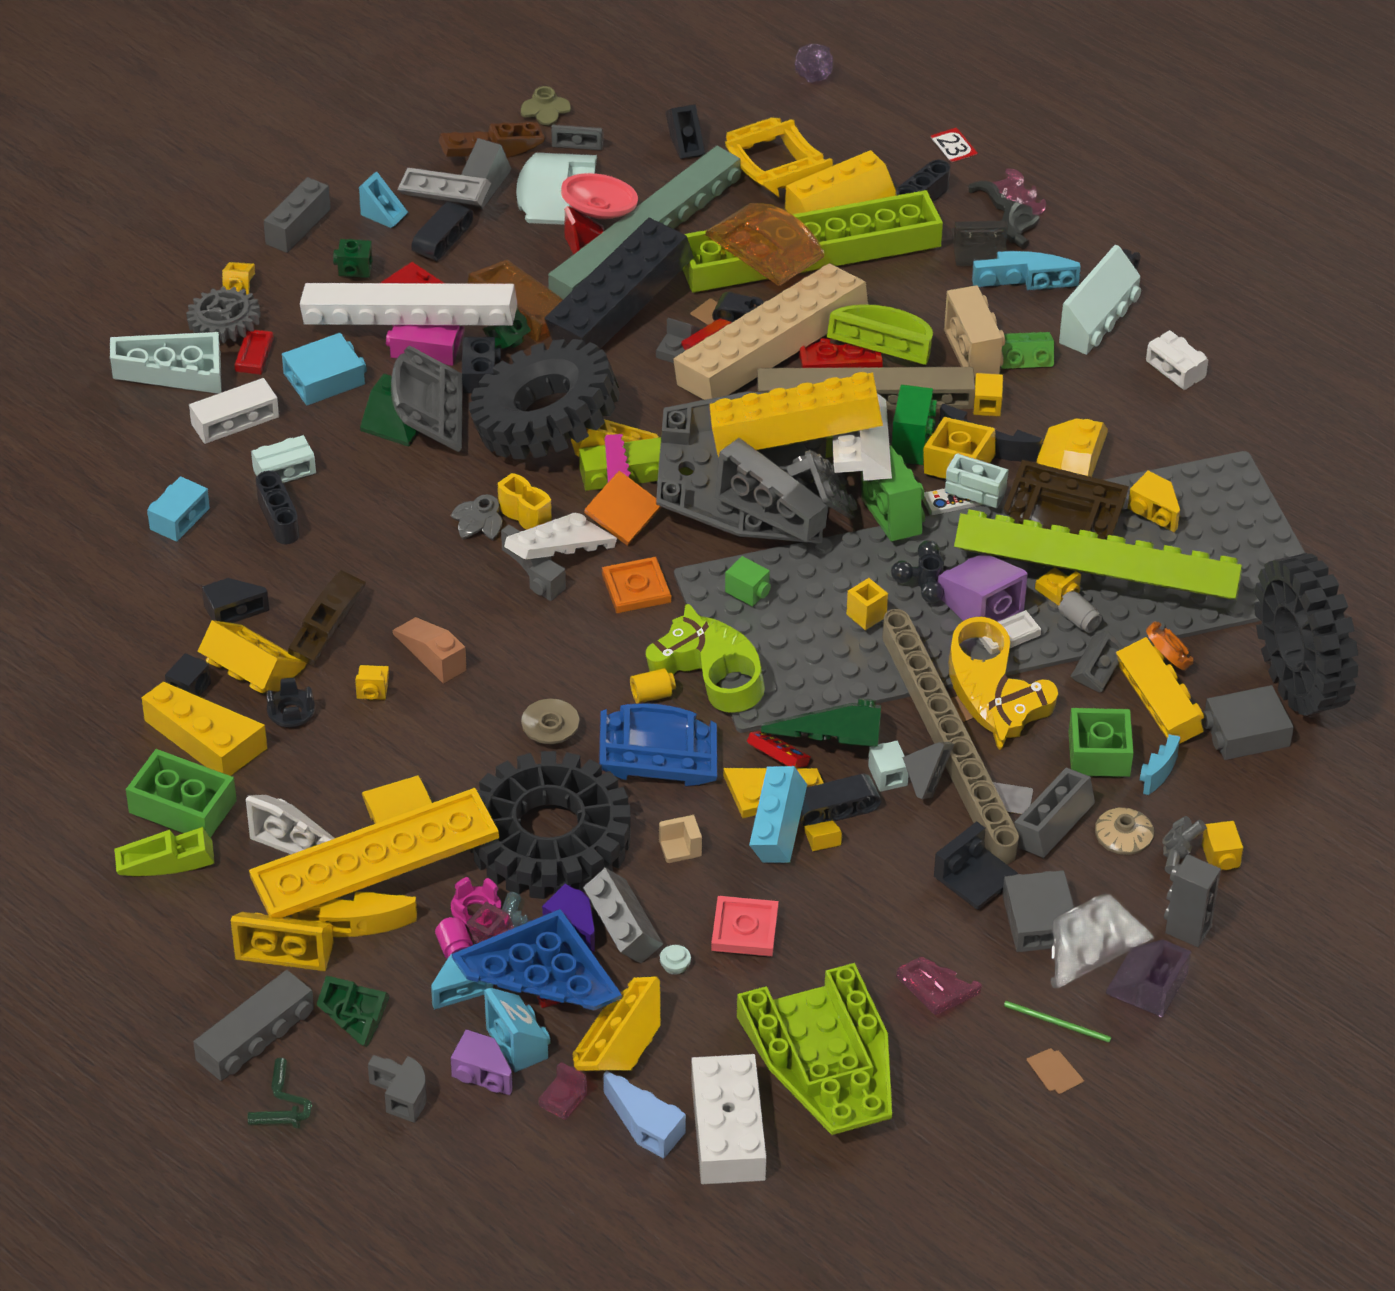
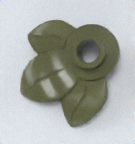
M542 86L535 90L532 99L523 102L521 115L522 117L536 116L540 124L549 126L557 122L559 113L570 112L571 107L568 100L557 97L552 88Z

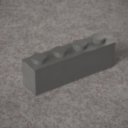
M288 970L284 971L193 1041L196 1061L220 1081L230 1074L236 1073L249 1059L262 1053L267 1045L276 1038L284 1036L289 1028L310 1015L312 1010H314L312 990Z

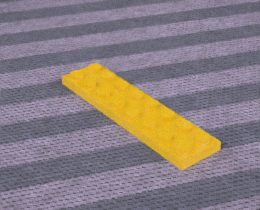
M476 788L255 867L250 869L249 873L268 915L271 918H283L499 838V832Z

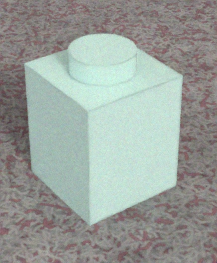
M898 741L878 744V747H869L868 767L880 792L908 785V771L902 757H904Z

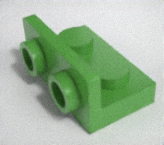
M1050 332L1004 334L1005 345L1002 346L1001 350L1003 355V365L1001 368L1052 367L1054 365V340Z

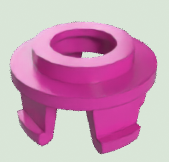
M468 877L461 879L455 884L456 893L451 901L453 918L462 919L466 927L481 928L490 925L499 917L501 901L497 895L498 887L491 879L486 878L483 887L472 886ZM477 903L483 905L479 916L468 914L467 907L469 905Z

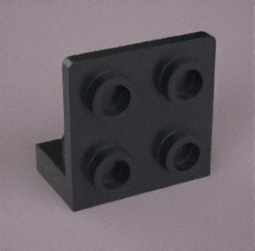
M977 821L935 853L934 877L975 909H980L1003 891L1005 876H1013L1018 873L984 848L986 828Z

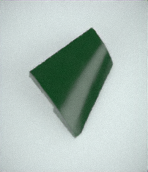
M326 976L316 1005L361 1046L367 1047L378 1028L390 995L384 991L358 986L352 981Z

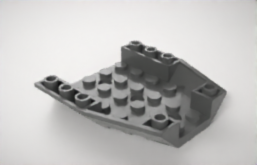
M748 391L664 408L656 505L737 536L805 542L715 498L719 457L712 431L710 404L723 398L732 400L742 398L749 393H763ZM827 437L759 449L757 451L789 474L786 467L794 464L793 460L804 456L806 451L812 450L825 459ZM683 467L691 468L693 474L688 476L682 475L679 469ZM815 482L805 486L821 498ZM823 530L807 542L822 543Z

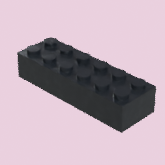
M648 217L544 317L552 340L565 339L567 345L572 339L583 340L585 345L591 342L597 345L600 350L694 258L688 237Z

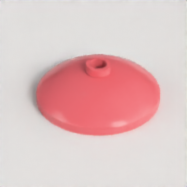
M594 173L576 174L565 179L561 186V195L570 207L585 216L595 219L622 217L632 212L638 202V195L630 185L607 175Z

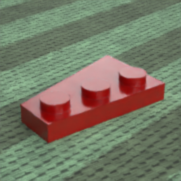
M821 338L820 342H813L806 347L804 345L800 347L799 351L801 368H882L883 366L881 352L845 343L843 346L831 343V339Z

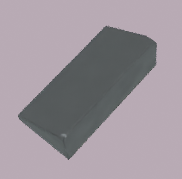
M552 125V147L602 150L604 134L602 128Z
M1107 631L1096 634L1071 674V678L1099 693L1102 692L1119 663L1116 652L1125 647Z

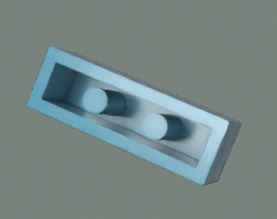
M795 766L767 767L749 844L763 863H788L791 860L807 783Z

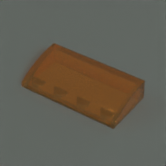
M508 260L469 273L467 284H514L517 308L525 316L527 324L531 329L526 335L536 342L550 337L544 317L563 300L561 297Z

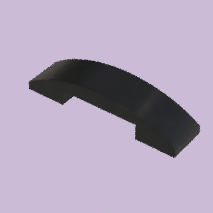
M946 404L941 405L939 424L944 417L974 423L967 420L966 411ZM1018 429L1013 436L995 430L994 458L1019 462L1022 460L1037 461L1042 447V438Z

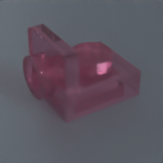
M560 1062L556 1067L557 1077L539 1097V1106L566 1120L587 1094L586 1076L581 1071H577L575 1067H570Z

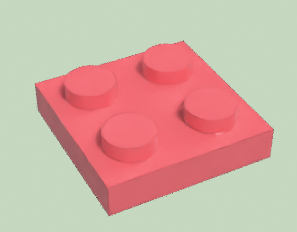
M718 896L711 951L773 956L778 901Z

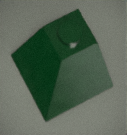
M383 373L370 392L360 431L409 447L419 431L404 424L397 415L391 397L392 376Z

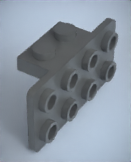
M809 450L805 452L804 456L794 459V464L786 467L789 475L802 485L807 486L815 482L824 504L850 520L856 518L854 510L857 509V504L853 495H848L845 485L848 484L845 472L835 473L834 464L830 463L828 459L825 460L820 454L818 455Z

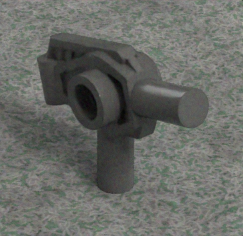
M1184 816L1173 823V828L1163 838V855L1167 858L1165 871L1168 874H1171L1174 866L1177 863L1179 864L1180 859L1185 858L1192 849L1190 842L1207 829L1202 820L1199 819L1192 825L1190 818Z

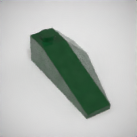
M859 698L858 703H848L762 723L761 732L800 737L803 733L808 734L809 738L816 740L831 739V736L837 737L839 743L878 747L881 705H875L876 700Z

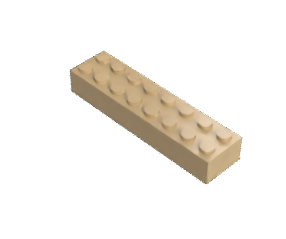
M830 263L823 266L810 276L805 277L792 287L784 290L769 301L764 302L759 307L673 358L677 385L704 400L731 394L755 379L758 375V368H773L800 351V347L804 345L806 347L826 335L832 311L850 305H868L866 282Z

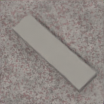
M407 168L398 190L405 195L481 206L491 183L485 178Z

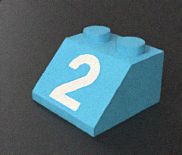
M493 988L484 990L486 1029L491 1037L496 1040L513 1071H520L548 1059V1045L551 1043L547 1030L544 1027H539L532 1007L530 1005L525 1006L519 995Z

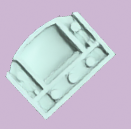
M535 153L529 158L519 174L516 189L518 207L520 211L524 210L527 214L525 215V220L528 223L565 224L564 209L568 204L561 195L562 183L568 177L576 174H595L597 155Z

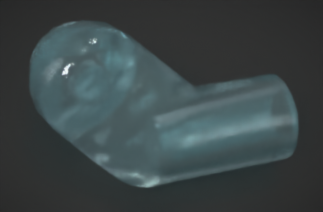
M515 892L507 894L500 911V918L510 930L528 923L527 915L522 916V911H517L521 896Z

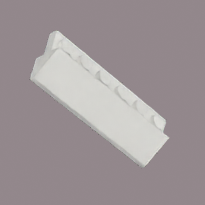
M878 393L883 426L833 435L835 473L863 471L864 481L892 478L886 400Z

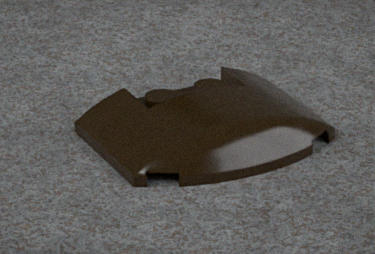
M1022 460L1003 512L1015 519L1017 524L1023 525L1024 520L1036 521L1043 524L1042 528L1051 530L1052 525L1068 527L1071 534L1079 535L1080 530H1085L1098 534V539L1107 540L1108 535L1113 536L1129 491V486Z

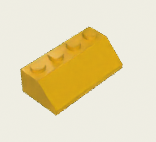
M870 150L786 185L785 209L793 215L895 196L896 190L886 164Z

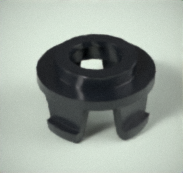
M295 678L281 679L280 691L274 695L272 691L267 692L268 717L279 726H300L308 722L314 715L315 703L311 687H306L305 691L299 690ZM289 705H295V706H297V707H287V708H284V707L289 706Z

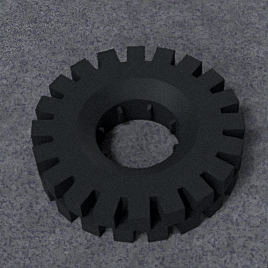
M565 339L553 340L549 350L546 349L543 342L531 346V355L526 356L523 350L511 355L510 357L513 361L511 365L504 361L498 363L492 368L495 375L485 374L479 381L481 388H474L471 394L472 402H469L471 417L486 448L491 452L495 450L497 455L505 458L512 454L513 459H526L530 451L534 458L547 456L548 448L553 445L557 453L569 448L567 439L572 438L575 442L579 443L587 438L589 435L586 428L596 431L605 423L603 416H611L616 408L614 402H618L620 393L618 382L603 350H599L598 346L591 342L585 345L583 340L572 339L567 345ZM567 393L563 398L547 407L526 412V409L531 404L545 396Z
M1304 553L1267 562L1264 565L1265 568L1261 569L1258 575L1260 582L1256 583L1255 595L1259 601L1254 602L1255 616L1262 621V624L1256 625L1258 639L1265 640L1266 645L1261 648L1264 662L1271 661L1272 663L1268 672L1273 684L1279 682L1278 693L1283 700H1288V706L1292 710L1299 711L1301 715H1310L1343 707V705H1346L1351 700L1350 695L1354 694L1356 688L1353 678L1358 677V664L1352 657L1358 656L1357 641L1349 638V633L1354 632L1355 629L1352 617L1345 618L1344 616L1348 604L1344 594L1337 595L1338 581L1334 574L1328 575L1329 567L1322 560L1318 561V557L1313 554Z
M541 751V764L535 763L531 753L517 756V769L507 760L495 767L496 777L487 773L479 781V790L477 792L498 829L499 838L471 848L470 851L474 853V861L480 871L487 870V878L491 879L496 885H499L506 879L507 891L520 895L524 887L529 885L530 898L545 899L547 887H553L555 894L564 884L568 886L574 884L576 889L584 893L586 891L583 887L604 868L613 872V867L619 869L625 860V850H629L630 805H628V796L624 787L618 788V779L610 771L602 775L601 764L589 759L581 768V755L567 752L562 764H557L556 751ZM558 805L574 812L577 815L578 825L570 832L561 836L540 837L524 830L521 827L520 818L527 811L535 807Z

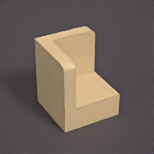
M694 815L661 821L659 823V843L667 863L702 856V836Z

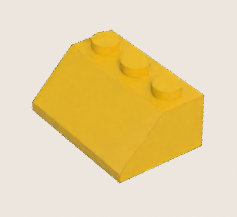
M213 620L198 649L199 653L207 657L206 662L219 668L222 666L229 670L228 675L243 681L245 679L251 682L249 687L260 693H265L266 690L278 692L281 679L294 678L307 664L241 624Z
M240 912L232 916L231 928L236 960L326 971L334 944L331 923L300 920L291 917L271 918L269 915Z

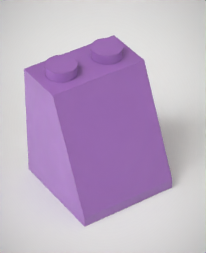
M982 553L939 575L938 583L941 584L944 591L941 600L963 621L972 617H986L999 622L1024 611L1028 573L1021 568Z

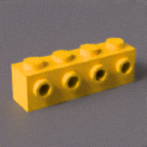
M1147 637L1116 652L1121 671L1167 739L1169 734L1179 736L1180 744L1204 732L1201 723L1204 715L1197 703L1192 705L1186 686L1183 683L1178 684L1176 681L1178 678L1171 664L1165 665L1163 654L1156 646H1152Z

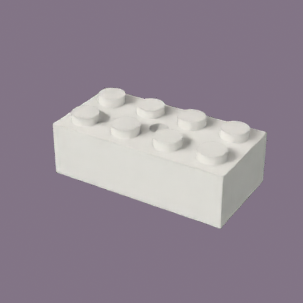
M755 1054L692 1058L691 1082L701 1184L765 1181L766 1152Z

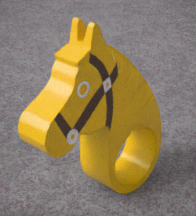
M972 617L961 622L954 630L948 661L949 676L962 704L978 723L993 732L997 748L1001 750L1007 738L1020 737V733L1027 723L1048 717L1053 713L1058 690L1056 685L1049 680H1038L1028 684L1023 680L1007 678L1005 672L1010 648L1008 632L1000 623L993 619ZM984 636L991 638L993 642L998 644L1000 654L992 659L985 660V662L977 659L971 660V657L966 655L959 646L964 640L975 637L982 638Z

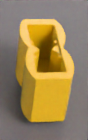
M514 473L509 474L498 482V502L500 511L505 516L518 520L520 525L526 530L552 521L551 499L543 490L531 487L524 477Z

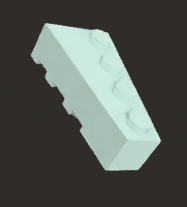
M218 332L110 337V360L113 379L217 394L221 393V352Z

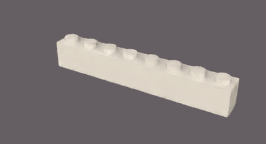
M305 283L300 308L304 324L513 325L517 309V298L514 284Z

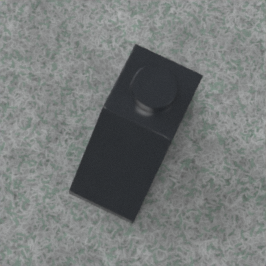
M696 104L671 108L666 111L670 138L679 158L704 155L705 150Z
M231 578L202 586L204 607L213 621L234 623L269 611L268 592L265 587Z

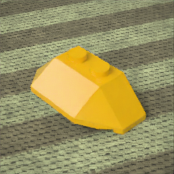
M1073 419L1049 427L1038 455L1037 463L1092 477L1107 436L1108 428L1103 422H1096L1090 419Z
M657 977L633 978L628 983L629 987L620 992L622 999L606 1005L573 1052L574 1067L577 1071L631 1070L637 1064L639 1057L647 1045L651 1043L653 1036L660 1027V981Z

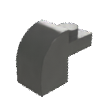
M373 1055L368 1063L369 1083L386 1089V1113L415 1123L426 1104V1082L422 1066L409 1056L400 1065L391 1059H383Z

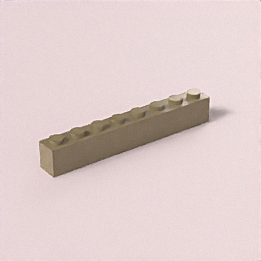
M973 367L758 368L757 392L768 393L775 388H794L802 383H820L832 377L840 379L851 377L858 372H873L876 391L886 400L887 409H896L901 384L933 388L932 400H937V409H940L942 404L957 409L974 408L975 384Z

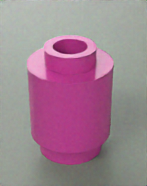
M446 918L435 929L436 937L447 959L450 954L473 945L466 926L460 918Z

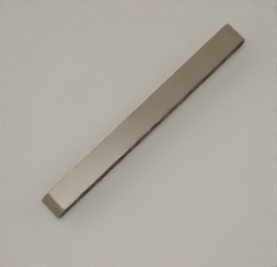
M900 609L889 610L884 616L883 641L934 744L938 742H951L954 744L945 767L973 823L977 821L986 828L984 839L986 849L1005 864H1010L1016 859L1019 840L1018 832L909 615Z

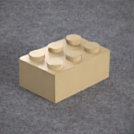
M978 285L948 290L944 331L961 367H973L974 382L976 373L999 374L1000 366L1003 365L1001 350L1002 346L1005 345V336L1003 331L997 327L995 314L991 313L988 308L987 297L981 294Z

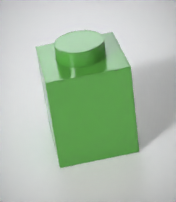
M741 556L725 572V592L753 607L761 598H765L770 591V570Z

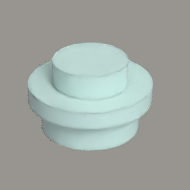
M680 945L668 946L660 954V963L670 974L684 972L691 962L690 952Z

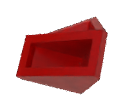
M567 205L564 209L565 238L573 254L577 253L605 231L603 225Z

